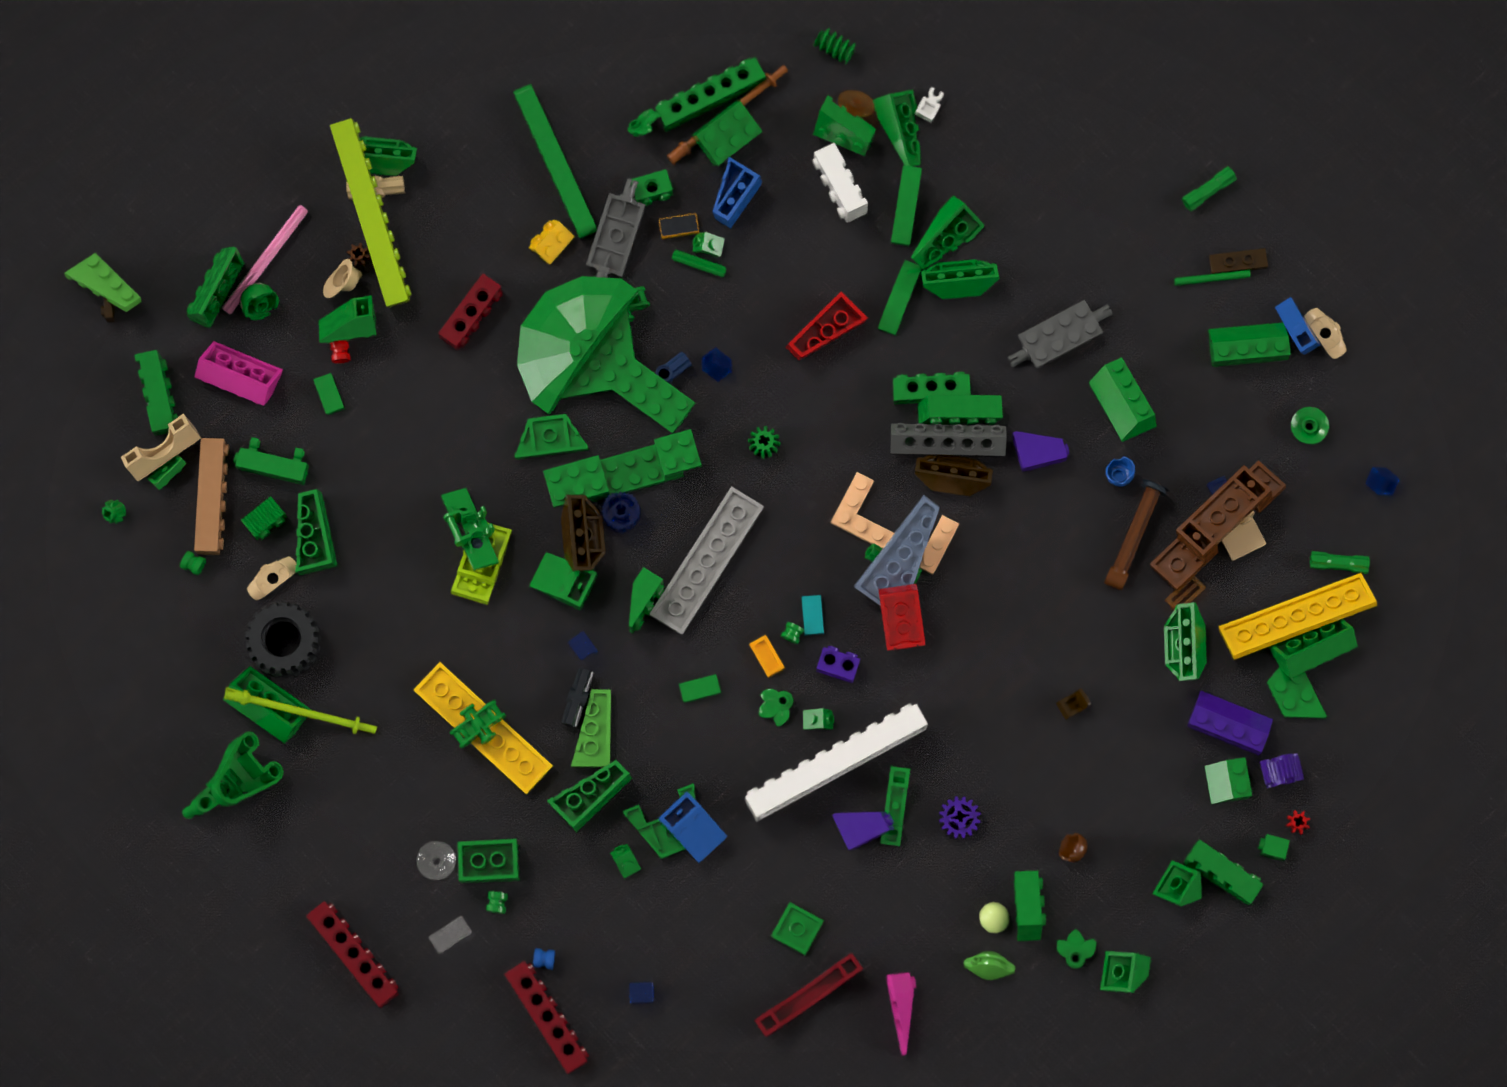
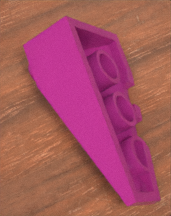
M910 972L887 975L886 977L902 1056L906 1055L913 988H916L915 978L910 976Z

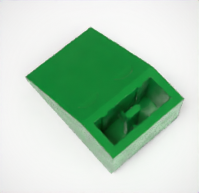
M372 295L353 298L319 320L320 343H332L338 340H351L353 338L376 335V316Z
M546 552L529 587L581 611L598 575L593 570L572 571L566 559Z
M645 567L642 568L633 582L629 629L632 634L635 630H640L644 623L643 618L645 614H650L654 608L655 599H659L665 591L663 579Z

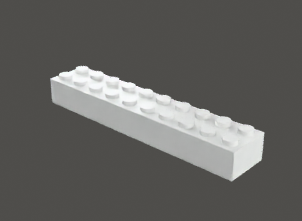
M908 704L902 707L900 713L887 715L883 718L884 721L877 724L875 722L866 727L867 730L860 733L858 731L851 735L849 741L845 743L840 741L832 746V750L828 752L823 750L816 754L814 760L809 761L807 759L798 764L799 767L793 771L788 769L781 773L782 776L779 779L775 780V778H772L764 783V787L760 789L755 787L748 791L745 802L756 822L925 731L928 724L917 704L913 706Z

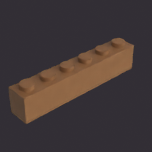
M201 438L194 548L196 554L220 555V550L224 548V538H221V531L225 530V519H222V512L226 511V501L223 500V494L227 493V482H224V476L228 474V463H225L226 456H229V444H226L224 439Z

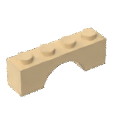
M184 414L168 424V436L162 444L151 449H142L136 446L121 457L125 467L137 481L147 477L151 472L163 466L167 461L201 438L194 425Z

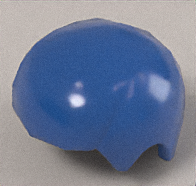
M1125 456L1121 459H1113L1106 467V478L1111 484L1118 487L1128 485L1134 479L1135 465L1133 461Z

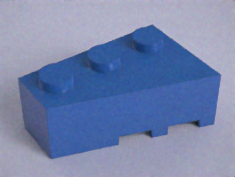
M729 157L726 171L722 178L721 188L713 208V214L717 221L731 229L761 186L762 181L760 175Z

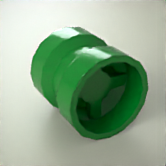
M188 550L182 558L180 568L184 570L189 569L192 574L198 576L204 568L206 559L201 556L195 557L194 553Z
M489 891L488 898L490 900L486 911L505 914L506 907L504 905L508 894Z

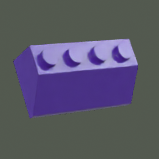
M1200 691L1187 727L1260 755L1269 735L1273 719Z

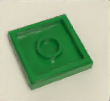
M789 902L771 937L806 955L824 920Z

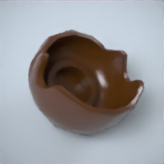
M1074 833V835L1067 834L1059 848L1061 859L1068 862L1080 861L1086 854L1087 840L1078 833Z

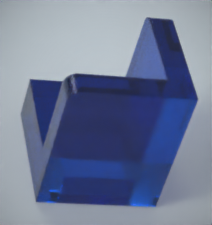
M715 347L702 357V370L716 381H720L732 372L731 359Z
M1372 467L1366 484L1378 495L1393 496L1400 479L1387 468Z
M584 631L568 641L569 647L580 660L585 659L592 653H597V649Z
M653 982L629 984L630 1004H654Z

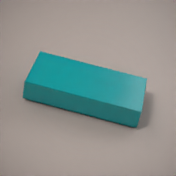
M821 595L802 596L804 634H824Z

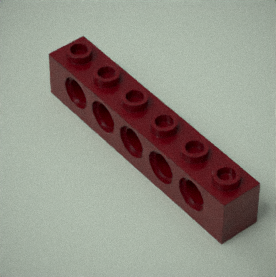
M323 901L306 917L375 1003L382 1008L399 994L396 990L399 986L392 978L390 980L386 978L384 974L387 971L380 963L377 965L372 960L374 955L368 948L365 950L360 945L362 940L356 933L353 935L348 930L350 925L346 920L337 917L336 913L338 910L334 905ZM329 918L335 920L332 928L325 927V921ZM341 933L347 935V940L344 943L337 942V937ZM357 948L359 950L358 957L350 958V950ZM369 963L371 971L367 974L362 973L361 967ZM378 978L382 979L384 982L383 986L380 989H375L373 986L374 981Z
M523 961L506 972L505 976L569 1075L588 1062L586 1057L589 1055L583 1046L579 1048L575 1042L578 1040V1037L574 1031H568L565 1026L568 1022L562 1013L558 1015L555 1007H557V1004L552 996L548 998L544 993L547 989L541 980L537 982L534 977L536 971L531 963L527 965ZM526 978L532 980V986L529 989L522 987V981ZM535 995L543 997V1002L540 1005L532 1003ZM547 1011L553 1013V1019L550 1022L543 1021V1014ZM556 1028L564 1030V1035L560 1039H556L553 1036ZM566 1045L574 1046V1053L572 1055L564 1054L563 1050Z

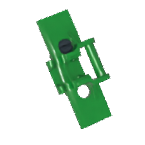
M467 488L442 494L441 498L448 512L443 518L449 524L455 538V545L457 547L462 546L465 550L473 571L498 564V558L489 540L495 529L493 524H488L485 519L487 515L485 506H482L481 510L477 512ZM457 523H461L466 534L465 536L461 535Z

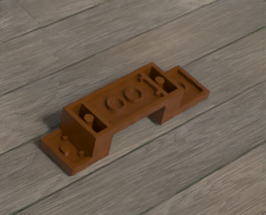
M1259 460L1250 469L1243 465L1176 529L1177 538L1150 563V567L1178 592L1218 553V544L1254 509L1258 513L1265 509L1286 488V484Z

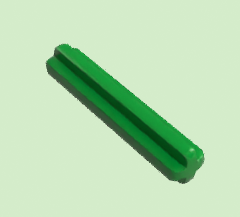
M675 250L672 255L674 261L720 277L725 276L727 270L725 266L679 250Z

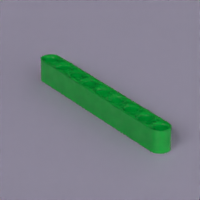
M531 84L513 91L579 238L581 239L597 232L593 218Z

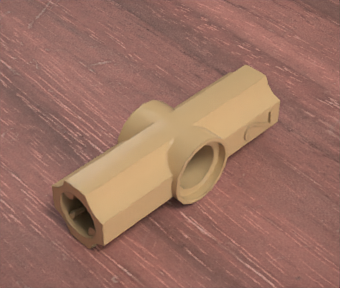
M375 176L378 185L375 188L377 195L380 194L382 198L385 195L405 193L403 176L389 178ZM346 182L348 199H353L348 182Z

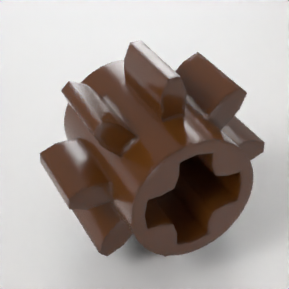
M362 243L359 246L352 244L351 251H347V255L351 256L349 259L354 262L356 268L361 264L366 266L365 261L371 259L369 255H366L369 249H363ZM359 252H361L362 256L360 255L358 258H356L355 255H358Z

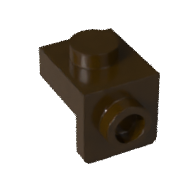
M104 298V306H101L102 317H105L108 323L115 322L114 305Z
M1080 688L1073 694L1058 701L1056 705L1067 720L1085 710L1091 703L1087 694Z

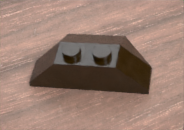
M938 454L917 458L915 475L930 490L971 496L991 486L993 473L991 468H987L975 459Z
M566 495L561 516L564 557L572 571H591L606 553L602 514L588 500L586 495Z

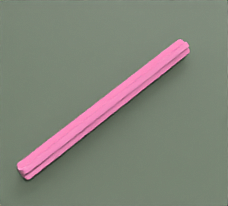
M301 205L297 207L222 308L225 312L231 314L240 303V296L245 288L256 282L308 213L305 207Z

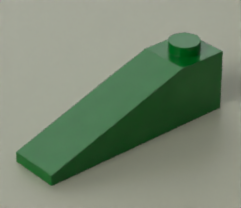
M913 90L888 94L873 99L877 117L904 165L911 167L921 165L920 144L916 140V131H919L918 124H915L917 104Z
M953 195L940 209L911 258L922 269H925L940 260L945 253L950 250L953 252L957 249L958 245L972 240L985 225L964 202Z

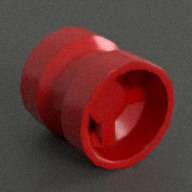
M338 340L330 343V348L333 351L331 356L332 363H347L351 361L350 354L348 353L349 341Z

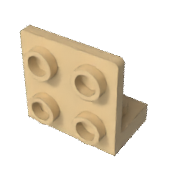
M1254 511L1222 540L1232 561L1266 545L1253 519Z

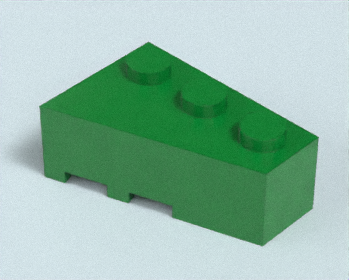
M1016 871L1014 874L1016 923L1018 926L1017 941L1041 940L1042 925H1046L1045 913H1041V907H1044V895L1040 896V889H1043V880L1039 878L1038 871Z

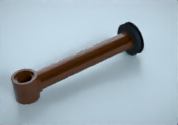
M1143 479L1144 484H1140L1146 490L1114 566H1111L1104 584L1121 591L1128 578L1129 567L1159 496H1167L1165 492L1169 491L1163 485L1151 480Z

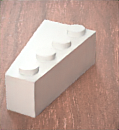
M835 143L814 152L812 162L816 170L820 169L822 173L820 176L824 186L828 185L830 189L829 196L832 202L837 203L839 207L837 211L840 218H844L846 223L867 214L868 202L865 198L862 199L858 184L853 185V175L849 169L845 170V161Z

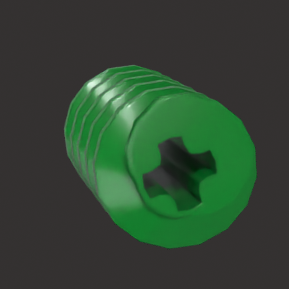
M830 28L826 31L822 29L814 42V47L820 45V50L824 51L826 49V54L828 55L833 52L832 57L836 59L839 56V62L846 60V65L855 51L856 43L849 46V39L842 42V35L837 39V32L830 35Z

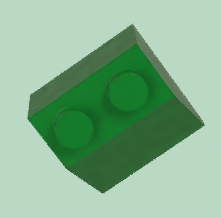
M1245 757L1204 766L1211 805L1249 799L1252 796Z

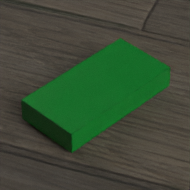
M331 373L313 379L326 415L345 409Z
M716 674L679 684L684 703L721 694Z

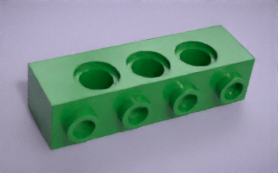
M955 372L953 375L936 373L934 376L917 374L915 377L897 375L896 378H893L894 405L919 403L927 395H971L969 374H965V372ZM947 383H953L956 388L954 390H948L945 387V385ZM928 384H934L937 389L935 391H929L926 388V386ZM909 385H915L918 390L916 392H910L907 389V387Z

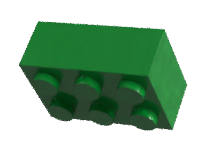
M736 101L694 133L692 137L714 166H719L759 135L762 130L741 101Z
M517 839L458 842L459 882L479 883L519 880Z

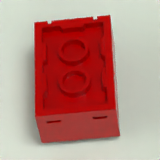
M917 584L878 589L887 651L894 650V648L916 647L917 644L919 646L925 645Z

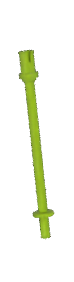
M227 687L224 694L225 700L240 702V705L245 706V704L252 703L353 728L352 732L356 734L357 729L375 734L377 726L359 722L360 717H356L355 721L251 696L247 690L239 691Z

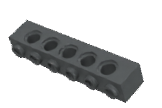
M921 423L891 424L890 451L891 454L1005 456L1006 426L930 425Z

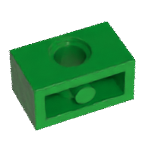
M666 169L631 179L632 183L633 180L639 182L634 194L635 201L646 206L652 204V201H665L670 196H673L672 186ZM650 186L657 188L653 193L647 191Z

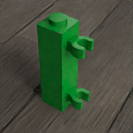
M252 437L249 449L240 447L239 453L236 452L234 463L238 470L305 485L309 466L307 463L302 462L305 453L303 449H295L293 460L258 452L261 441Z

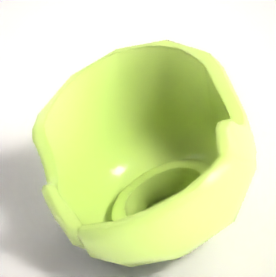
M990 902L981 909L980 922L982 927L988 932L999 933L1004 931L1009 924V914L1002 904Z

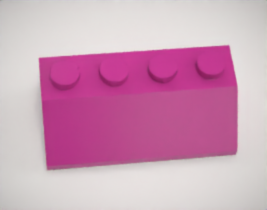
M213 341L198 360L195 378L264 406L271 398L283 370Z

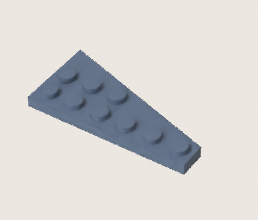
M923 495L854 585L855 588L881 606L878 589L914 584L923 553L940 508L939 505Z

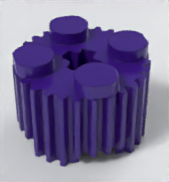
M1297 753L1260 761L1267 788L1303 780V772Z

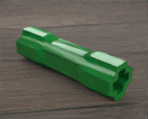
M1228 166L1221 170L1213 179L1182 198L1185 207L1190 212L1195 210L1210 196L1237 180L1235 173Z
M1311 551L1310 569L1347 570L1368 574L1369 556H1343Z

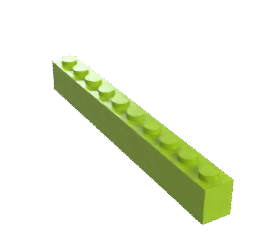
M352 118L331 124L330 128L386 307L410 301L411 290L409 285H405L403 278L406 277L403 266L400 267L398 263L400 255L398 249H394L392 244L395 239L392 231H388L386 225L389 223L386 212L383 213L381 209L383 205L382 197L376 193L375 188L378 187L375 176L371 177L370 174L372 165L370 159L365 158L364 151L367 150L364 141L360 140L358 133H361L359 124L354 122Z

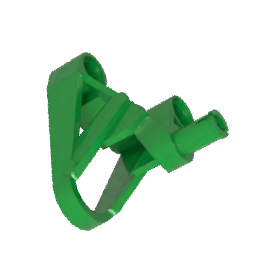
M246 732L228 745L214 777L206 784L207 788L193 799L191 805L183 809V816L186 819H191L195 815H202L218 804L233 806L276 784L283 776V768L275 761L262 767L251 754L259 746L258 737L253 732ZM228 770H230L232 774L237 778V780L241 783L240 786H237V784L227 774ZM221 781H223V782H225V783L227 784V786H228V788H229V792H228V793H227V788H226V786H225Z

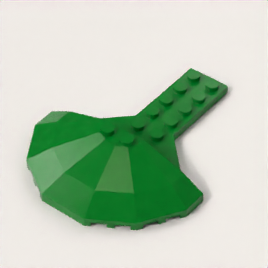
M581 276L546 291L521 325L517 366L531 401L549 415L561 399L603 391H615L674 434L696 403L635 359L628 306L639 291L622 279Z

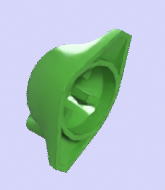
M985 951L964 960L965 968L986 980H995L1015 973V966L1002 955L993 951Z

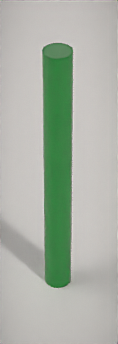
M1250 270L1174 278V283L1177 286L1250 277Z

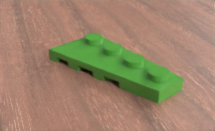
M96 253L65 272L67 279H73L81 287L89 288L94 294L103 296L108 302L125 312L142 302L141 297Z
M591 690L571 767H605L610 764L611 690Z

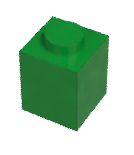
M1267 834L1264 838L1260 839L1258 849L1261 850L1260 855L1283 861L1286 858L1290 840Z

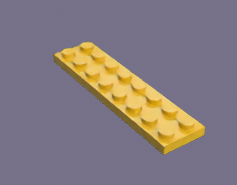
M1359 573L1218 627L1233 659H1237L1377 606V601L1363 575Z
M441 662L414 689V692L453 728L466 720L464 716H460V712L464 708L474 704L475 710L479 711L486 705ZM502 719L490 728L492 732L496 733L492 740L482 745L481 739L477 737L471 744L527 795L553 765Z

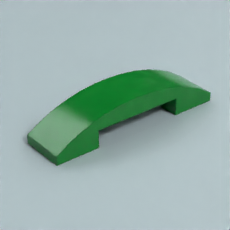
M907 260L904 261L879 323V330L896 336L903 314L922 270L919 265Z
M891 766L885 812L891 815L894 821V830L881 836V844L900 846L910 775L909 768Z

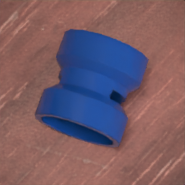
M535 948L533 968L545 966L547 969L553 970L555 950L545 952L540 948Z

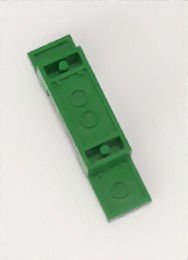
M691 429L654 439V445L600 460L599 455L544 470L553 507L564 506L566 495H586L588 499L591 498L593 503L684 477V471L702 467Z

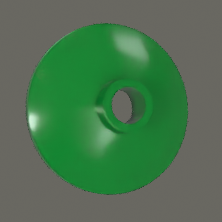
M1304 407L1298 410L1292 417L1291 431L1298 441L1304 444H1316L1326 437L1329 431V421L1327 416L1318 408ZM1310 424L1312 430H1307L1306 425Z

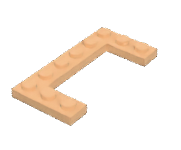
M857 472L831 524L870 544L874 543L884 548L894 533L857 514L874 483V480ZM942 515L925 548L920 569L931 575L934 574L959 523Z

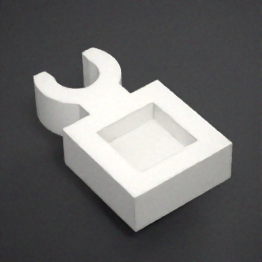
M933 87L929 91L928 98L923 97L915 112V115L929 122L933 121L940 108L938 102L943 97V92L939 96H934L933 91L935 88Z

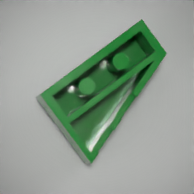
M828 95L820 109L813 135L865 156L873 141L876 129L860 117H854L846 111L847 108L843 105L839 107L832 102L833 98Z

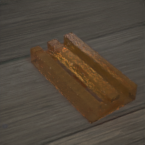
M1194 575L1178 592L1175 590L1169 595L1165 602L1174 609L1195 587L1199 586L1200 588L1183 604L1191 603L1206 587ZM1193 580L1195 583L1173 602L1171 599Z

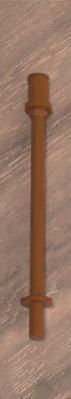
M783 65L772 75L765 73L766 79L739 101L745 106L770 85L776 87L775 81L784 75L788 69ZM693 137L687 142L681 141L679 146L666 156L672 164H676L682 157L691 154V148L697 142Z

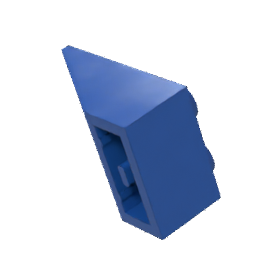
M688 792L659 817L662 825L698 863L727 838V835Z

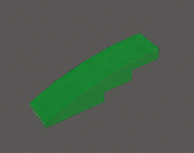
M903 165L891 240L893 244L910 246L922 168Z

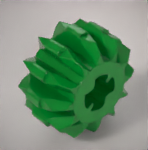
M764 426V431L757 427V433H750L753 438L748 439V443L752 444L749 446V450H755L754 456L761 453V459H764L766 453L771 458V451L774 453L778 452L776 447L780 446V442L776 440L779 439V434L773 435L775 432L773 428L767 432V426ZM762 439L767 441L766 446H764L763 443L761 444Z

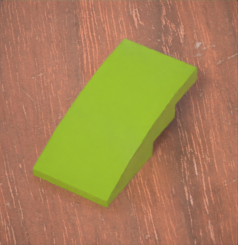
M493 524L495 530L493 535L489 537V540L498 558V564L473 571L465 550L463 551V557L457 570L451 594L488 605L512 533L511 529Z

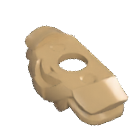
M1318 308L1308 311L1305 315V320L1328 355L1333 359L1342 356L1346 352V346L1340 331V325ZM1323 328H1328L1331 331V336L1327 339L1320 336V331Z
M288 556L268 565H263L254 577V580L247 587L250 596L255 600H260L296 573L295 566L297 563L295 560ZM270 573H276L279 577L278 582L270 584L267 581V576Z

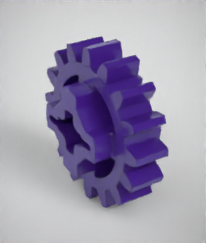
M957 796L954 802L948 799V806L942 805L945 811L939 812V815L943 816L939 823H944L941 829H948L947 835L949 836L953 833L954 839L958 835H961L962 839H964L966 833L972 836L971 830L977 831L978 828L975 824H980L981 822L977 819L981 813L975 811L978 806L971 805L973 800L965 802L966 798L964 796L961 801H959ZM962 805L967 807L970 811L967 812L964 809H962ZM954 806L953 814L947 816L948 811ZM958 813H960L961 816L966 817L963 818L962 822H959L958 819H955ZM973 819L972 824L966 829V822ZM949 824H954L958 830L953 829Z

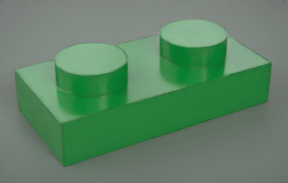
M179 455L174 456L147 479L160 490L187 463Z

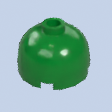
M264 283L249 285L240 296L242 312L246 317H250L254 321L268 317L270 315L269 311L273 308L276 309L279 304V298L275 291Z

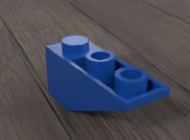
M1292 297L1275 307L1302 354L1305 355L1320 346L1319 341Z

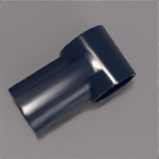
M680 352L665 365L659 366L656 369V374L659 376L662 372H668L670 375L664 380L670 384L673 379L692 366V363L683 352Z

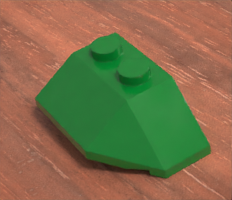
M360 137V140L364 141L367 150L364 151L365 158H369L372 165L370 174L396 176L415 162L417 148L402 140Z
M977 259L937 263L927 270L921 271L923 287L942 299L981 296L999 280L997 264H990Z
M1195 602L1177 604L1164 626L1165 665L1179 681L1197 680L1207 663L1205 622Z

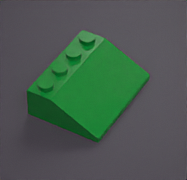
M234 246L223 248L220 253L215 255L213 259L214 265L211 270H207L204 276L205 282L202 286L198 287L195 294L197 296L196 299L187 308V316L190 320L209 329L244 265L238 249Z

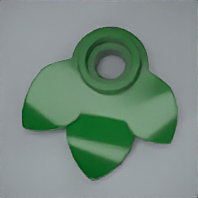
M653 109L646 110L638 119L633 120L629 124L628 132L635 137L650 133L652 131L651 124L661 116L660 113Z
M775 689L763 691L760 695L765 702L760 706L759 716L763 718L773 717L777 726L783 725L790 717L789 708L792 707L794 702L792 694L788 691L778 692ZM782 697H785L787 700L785 704H782L780 701Z
M1074 929L1069 934L1067 941H1057L1058 953L1066 958V962L1071 968L1075 969L1082 967L1085 959L1093 956L1096 949L1095 939L1084 941L1083 936L1077 929ZM1077 955L1079 961L1073 962L1072 956Z

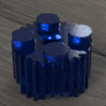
M621 491L619 494L617 492L615 494L611 493V496L608 495V498H605L606 502L602 506L604 522L607 527L613 528L614 532L624 533L627 530L631 531V528H635L634 525L637 526V522H639L641 517L638 500H636V497H633V494L621 493ZM625 509V514L618 515V510Z

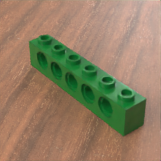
M756 57L745 59L740 63L741 65L735 68L733 66L729 67L723 74L719 76L713 75L707 79V82L703 84L697 83L690 88L691 90L681 91L668 101L663 100L659 102L655 107V111L660 113L659 120L665 131L667 132L755 88L763 82L766 76ZM742 73L748 75L744 80L738 77ZM730 82L731 86L724 88L722 83ZM712 90L715 93L712 96H707L705 92ZM691 98L698 100L696 104H690L688 101ZM677 106L681 108V111L675 113L672 111V108Z

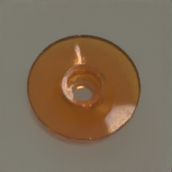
M847 90L839 95V106L843 105L846 107V111L852 116L866 117L874 111L873 100L863 92Z

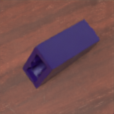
M1015 431L1012 434L1022 472L1067 460L1069 448L1067 444L1063 443V439Z
M886 812L835 813L832 815L848 850H854L894 830V821L891 815Z

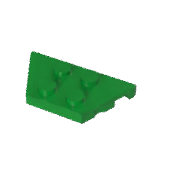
M566 414L529 418L518 450L515 453V459L588 450V445L584 442Z
M1279 667L1268 680L1267 685L1283 718L1324 719L1327 717L1305 672L1290 678Z

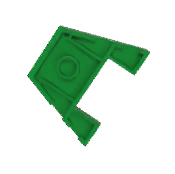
M694 784L677 790L680 798L688 792L695 799ZM639 805L623 811L626 818L661 859L686 850L662 825L659 819L646 823Z

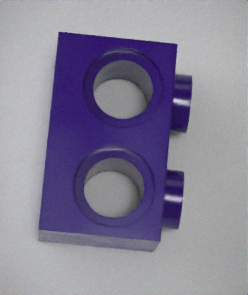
M833 646L823 647L816 672L853 684L860 659L857 658L858 655L851 652L841 653L838 648ZM827 656H832L835 659V663L828 665L824 662V659ZM850 662L853 664V669L846 671L843 669V664Z

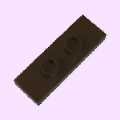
M1265 248L1209 255L1211 274L1268 268Z

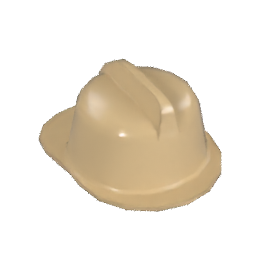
M345 259L327 279L323 289L324 296L332 298L340 291L353 290L362 277V273L353 267L350 259Z

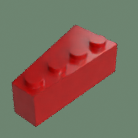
M840 292L788 343L786 348L800 361L863 324L868 317L844 293Z

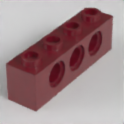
M482 274L439 331V338L456 350H459L460 347L464 348L469 341V335L472 332L475 333L479 328L480 320L489 315L492 309L490 307L494 301L497 303L502 297L501 285L485 274ZM480 295H487L488 299L481 302L478 300ZM469 310H476L475 316L470 317L467 315ZM462 324L466 326L465 330L462 332H458L456 330V327L458 325Z

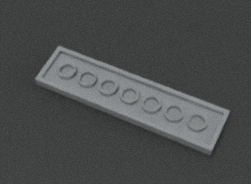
M731 486L650 612V616L683 635L764 509V506Z

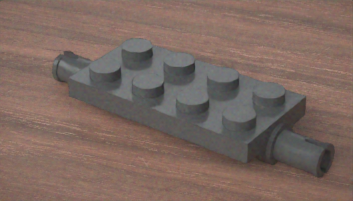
M627 179L623 194H620V196L611 193L608 195L586 263L587 266L596 268L598 271L596 277L607 278L608 274L623 277L646 206L634 201L633 197L639 183L635 180L632 183L631 179Z
M1083 300L1018 335L1023 346L1022 350L1008 356L1009 363L1011 362V366L1015 367L1025 360H1030L1037 369L1102 335L1103 331L1098 322L1113 315L1111 309H1108L1110 308L1109 305L1106 304L1093 312L1086 301Z

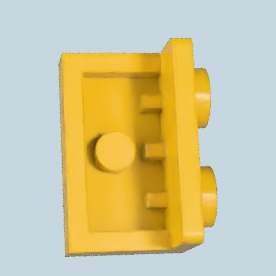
M556 220L547 222L543 227L544 230L540 235H536L532 239V244L529 246L547 264H551L575 237L560 221Z

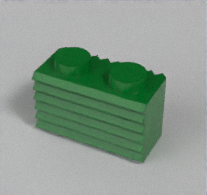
M270 496L247 516L242 518L241 521L256 540L260 538L263 540L270 534V530L273 527H280L286 521L285 518L287 516Z

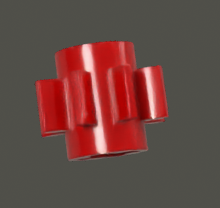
M1294 810V817L1289 815L1286 817L1290 820L1286 827H1291L1292 834L1295 831H1299L1301 835L1303 834L1302 828L1309 829L1306 823L1310 818H1305V811L1297 814V811ZM1299 818L1301 819L1300 823L1302 825H1299L1297 827L1295 825L1296 822L1294 820H1297Z

